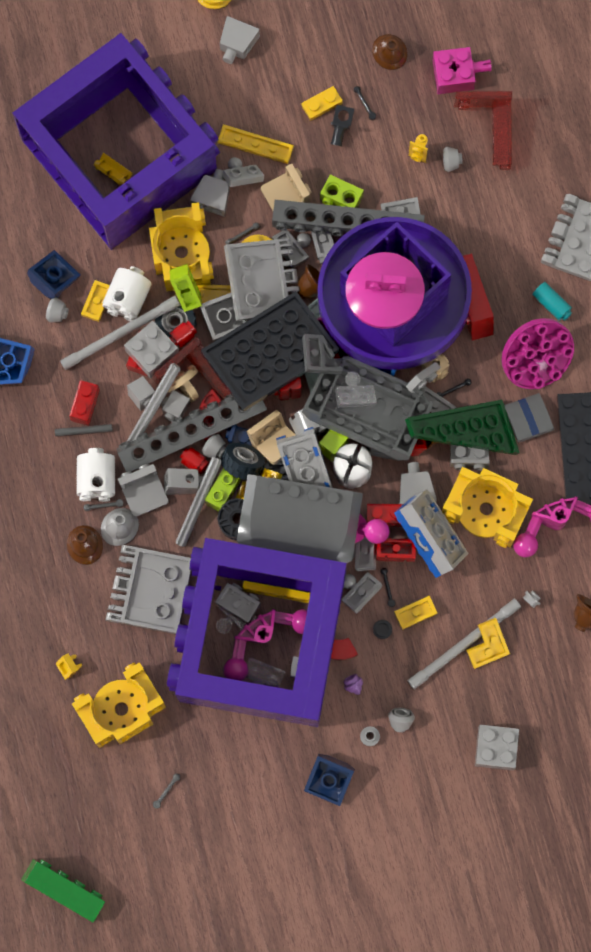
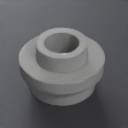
M533 590L525 592L523 598L533 608L541 604L539 602L540 597Z
M369 726L361 731L360 739L364 745L374 746L378 743L380 734L375 727ZM367 733H372L374 738L371 740L367 739Z

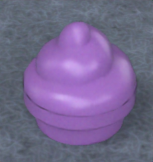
M357 674L347 677L343 681L345 690L359 695L363 685L362 678L358 677Z

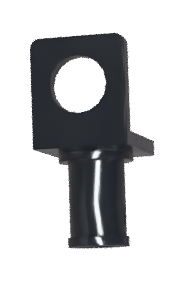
M341 105L336 106L333 122H331L334 132L330 144L342 147L345 130H350L354 114L353 108ZM342 110L347 111L349 114V118L346 121H341L338 118V114Z

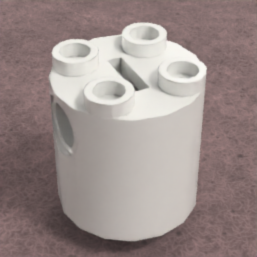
M132 266L130 269L118 268L102 302V306L108 309V314L118 317V315L124 316V319L130 322L138 317L152 285L151 281L143 276L144 271Z
M90 448L88 453L77 456V496H79L80 501H91L92 498L99 499L100 502H108L111 497L115 496V456L104 453L102 448Z

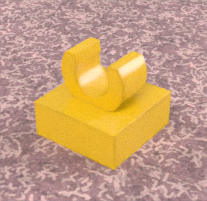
M68 653L62 656L56 663L65 680L71 678L82 666L81 663L75 665L73 660L77 657L76 655L70 656Z

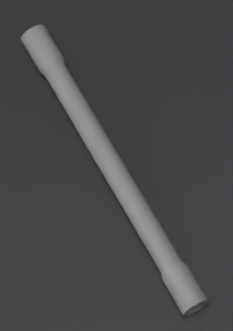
M173 296L156 308L82 350L60 360L63 368L67 370L80 363L81 360L162 314L181 305L176 296Z
M514 598L488 620L496 618L498 623L519 610L521 605ZM476 628L425 669L420 670L407 680L409 685L415 690L427 681L431 675L481 638L479 628Z

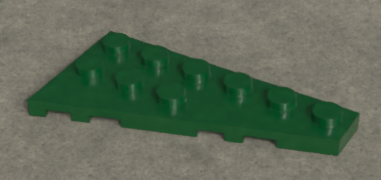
M502 399L412 416L405 419L410 437L414 439L511 455L520 453Z

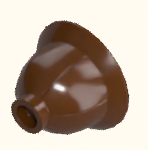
M381 35L374 41L372 46L375 61L385 69L396 70L406 62L408 53L406 45L395 35Z
M309 264L306 265L305 272L297 284L299 286L297 293L301 299L318 296L320 272Z
M86 525L78 526L68 535L67 550L76 562L83 565L92 564L102 554V538L94 528Z
M577 594L578 603L574 610L575 628L585 632L586 629L591 628V599Z

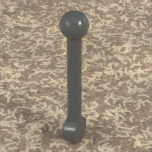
M255 222L252 227L226 240L225 243L232 244L235 240L252 230L259 229V223Z
M118 499L116 502L85 504L83 508L85 511H90V509L102 507H122L123 501Z
M178 773L173 775V780L160 798L153 802L154 808H160L164 797L175 782L180 780L181 776Z

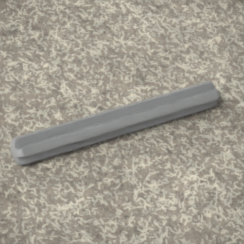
M170 364L127 441L132 442L136 440V437L143 434L181 369L177 364Z
M212 457L176 539V544L185 547L204 505L205 498L221 466L222 460Z

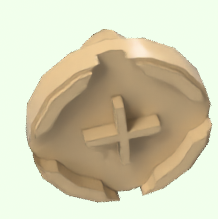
M194 365L187 367L188 371H180L168 392L179 387L182 393L190 398V402H194L199 398V395L189 380L197 374L198 370Z

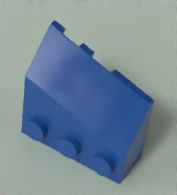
M0 338V385L23 382L34 355L35 349L32 346Z

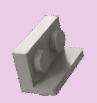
M450 444V467H455V470H461L462 467H471L478 471H481L483 468H489V451Z
M227 583L215 604L249 623L257 609L261 606L259 598L252 593H249V595L242 592L243 588L235 583L232 585Z

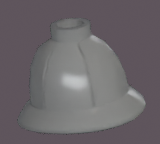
M114 509L102 521L101 535L103 539L113 546H121L130 542L138 531V518L134 517L129 509Z

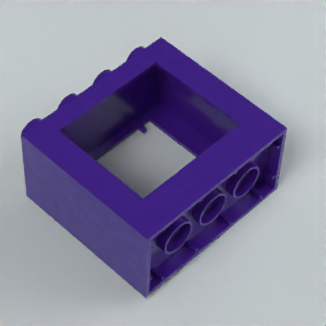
M122 33L118 34L12 113L23 143L111 250L154 219V209L161 208L162 211L166 210L199 185L204 175L211 176L215 173L217 169L216 156L220 154L215 144L219 139L207 122L200 126L197 125L192 117L195 109L190 101L183 94L175 98L168 88L172 85V82L166 72L160 66L152 70L145 60L149 55L141 42L135 38L129 43ZM128 88L175 146L108 196L104 197L58 140ZM179 154L177 157L173 159L172 162L170 161V159ZM130 189H132L129 193H127V194L125 195V198H124V197H123V194H125L127 191H129Z
M205 538L203 548L193 547L189 570H192V576L198 578L196 587L189 585L185 587L182 609H184V614L190 615L188 626L179 624L177 628L174 647L177 648V652L183 653L181 665L174 663L170 665L167 679V687H170L169 691H174L181 703L318 727L347 563ZM217 576L310 593L293 690L198 673L214 590L221 591L222 587L215 585Z

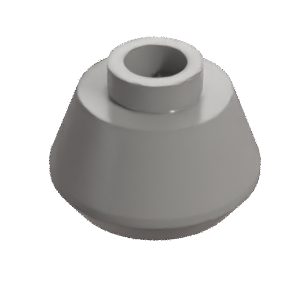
M445 147L443 149L444 170L451 172L459 168V164H462V153H458V149Z
M55 297L48 304L46 319L50 323L61 322L67 318L69 308H66V304Z
M213 434L202 449L203 455L209 458H221L225 451L226 443L219 434Z
M394 708L388 713L390 725L396 732H405L415 720L412 711L406 708Z

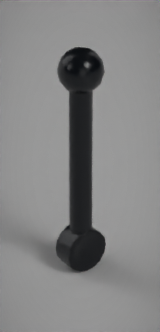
M359 86L354 87V92L358 94L369 113V119L375 120L376 114L369 108L360 92L361 88Z
M467 378L463 383L442 393L437 392L436 394L443 398V396L465 385H471L472 381L471 379Z
M382 568L380 570V573L384 577V582L389 598L388 606L394 607L396 603L392 599V594L387 578L388 570L386 568Z

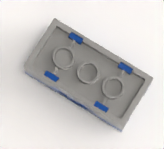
M313 427L304 429V433L286 438V435L276 438L289 481L333 488Z
M428 489L409 498L394 512L397 521L402 525L408 538L412 540L419 555L422 556L435 578L453 570L469 554Z

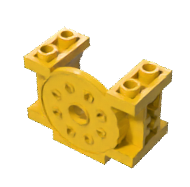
M199 202L191 203L192 207L166 211H162L161 208L154 209L156 227L149 228L156 275L163 274L166 292L174 291L170 282V270L188 264L196 284L211 285L210 279H214L212 262H208L210 257L209 244L201 233L203 232L202 226H205L206 222L204 208L200 209ZM180 247L188 250V254L184 258H179L175 254L176 250Z
M462 467L443 506L442 513L449 523L454 524V522L459 523L460 521L463 527L471 534L482 538L494 537L493 540L497 541V545L503 548H507V546L511 548L533 499L517 492V483L485 468L482 469L481 474H477ZM488 503L492 506L493 511L489 515H483L480 512V506Z
M134 662L125 667L126 671L123 674L126 680H116L106 684L98 691L94 701L89 693L87 695L83 693L74 698L75 702L72 705L98 748H101L115 738L119 744L124 743L153 725L150 717L166 708L140 662L138 664ZM119 703H125L128 706V712L123 716H119L115 712V707Z

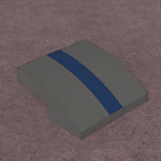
M540 393L504 405L518 443L554 431Z

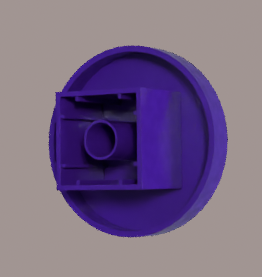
M403 217L374 219L348 231L328 252L318 279L319 312L332 340L352 358L364 364L382 369L413 368L440 356L460 335L466 323L471 303L470 273L462 254L455 244L436 228L424 222ZM381 252L395 253L410 260L421 273L425 287L424 300L418 313L404 325L390 329L371 327L360 321L351 311L346 299V282L353 267L363 258Z

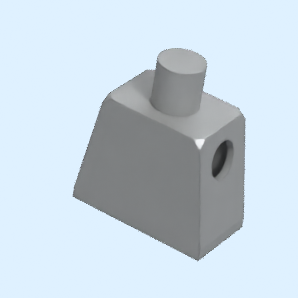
M227 16L220 40V50L225 52L222 60L232 64L235 57L245 59L260 37L259 29Z
M216 169L213 177L203 176L190 202H199L200 209L204 208L205 211L225 217L230 186L224 181L222 176L223 170Z
M419 462L408 463V473L401 474L399 504H404L409 498L428 489L436 502L437 499L429 472H420Z
M168 468L164 475L165 494H196L204 476H198L197 469Z

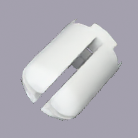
M352 443L344 445L337 451L334 458L333 471L338 483L345 488L354 489L368 482L372 471V458L365 447L362 446L360 452H358V444ZM355 465L353 466L352 471L349 474V466Z

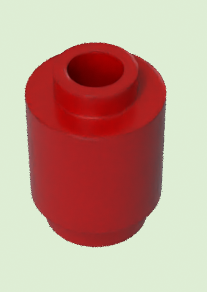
M189 321L182 322L169 332L171 336L169 339L181 348L195 337L194 335L197 331Z
M192 447L190 449L186 448L180 456L183 465L189 469H197L200 475L210 463L205 456Z

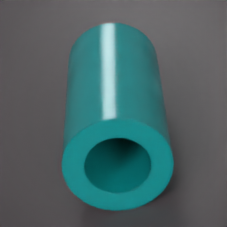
M543 282L533 292L532 295L558 321L562 319L565 321L571 316L572 307L546 282Z

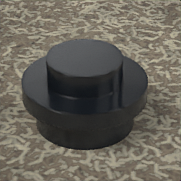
M379 620L373 626V633L379 639H387L392 634V625L386 620Z

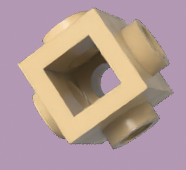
M443 354L422 365V371L435 362L441 367L436 372L438 376L433 380V383L438 379L442 380L449 373V361Z

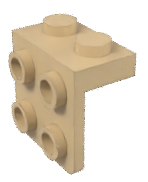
M293 164L285 167V174L261 186V192L272 211L275 200L310 202L311 190L307 183L304 184L302 182V174L298 168H294Z
M275 410L247 431L252 446L273 465L282 461L276 438L286 435V438L295 436L285 425L282 414L278 410Z

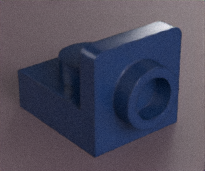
M237 424L232 425V428L228 427L225 437L228 439V444L240 442L252 446L247 434L249 429L238 427Z

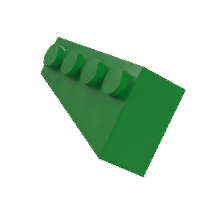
M33 859L21 880L87 920L94 922L105 904V901L101 899L103 895L95 890H92L91 893L84 889L86 885L78 880H75L73 883L67 879L69 875L61 870H58L56 873L50 869L52 865L42 859L39 863Z

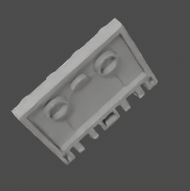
M566 194L563 201L565 204H562L561 209L573 214L574 217L572 219L563 214L558 215L557 219L559 221L555 222L551 235L554 237H550L548 241L550 244L562 249L559 252L552 248H545V254L542 256L541 263L591 281V203L581 200L577 196Z
M291 238L226 244L224 246L236 321L252 319L286 298L288 293L299 291V286L287 287L288 284L298 283L296 269L284 270V267L295 266V261L283 262L282 256L293 254V249L281 250L282 248L292 247Z
M122 545L120 553L134 556V558L119 556V561L133 564L132 570L118 567L116 570L117 573L130 575V578L115 576L112 589L127 593L126 595L111 593L110 598L125 602L124 607L109 605L108 610L120 612L122 615L107 612L106 621L176 634L183 612L184 591L186 585L189 584L191 570H189L191 558Z

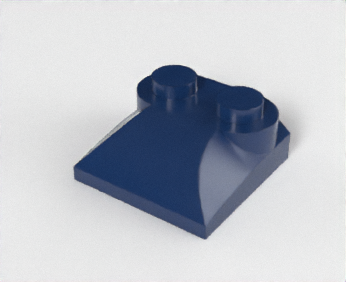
M55 250L29 268L27 272L30 282L49 299L59 298L61 293L81 276Z
M318 754L304 791L341 806L355 769L350 764L332 756Z

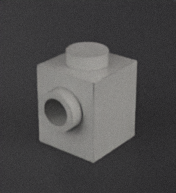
M143 376L127 385L128 396L140 411L144 410L155 390Z
M173 390L169 398L165 397L161 404L164 417L169 421L178 417L183 418L191 402L190 398Z

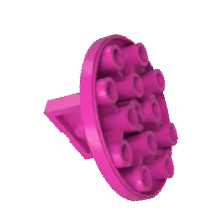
M381 252L363 258L353 267L346 282V299L351 311L360 321L375 328L390 329L404 325L418 313L424 300V281L418 268L407 258L395 253Z
M541 318L525 323L509 337L502 352L504 373L513 384L525 389H541L559 380L573 358V337L562 323L553 319Z

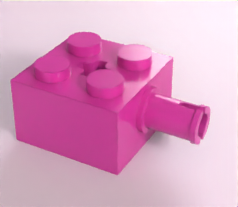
M470 47L433 52L432 61L437 94L474 90L476 82L475 73L491 72L492 70L490 59L477 62L472 60Z

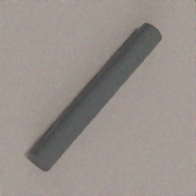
M112 424L55 429V437L113 431Z

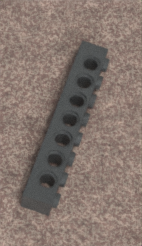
M275 200L272 227L282 231L294 229L296 232L313 231L315 234L332 233L334 236H343L356 226L374 219L403 217L424 222L425 215ZM289 215L297 216L294 220H290L287 217ZM312 216L315 220L309 222L306 218ZM331 218L334 222L329 224L325 220ZM346 220H350L353 222V224L348 226L345 225L343 222Z
M229 394L218 403L217 401L209 403L207 408L203 410H193L189 413V416L183 419L178 417L171 421L172 424L158 426L150 434L143 433L132 442L125 441L121 443L119 448H116L126 472L133 471L142 465L149 464L266 411L267 408L262 400L243 412L232 395ZM230 408L231 411L228 415L224 416L221 414L222 409ZM206 416L213 417V421L211 423L203 422ZM188 424L196 425L193 431L186 430ZM171 432L178 433L176 439H170L168 435ZM153 440L161 441L158 447L151 446ZM138 447L144 450L140 455L133 453L134 449Z

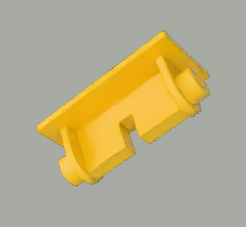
M418 135L415 143L410 141L408 156L416 162L422 161L426 163L428 148H426L428 141L426 135Z
M102 153L100 160L97 159L93 164L96 170H100L117 182L119 186L131 179L133 175L131 171L105 153Z

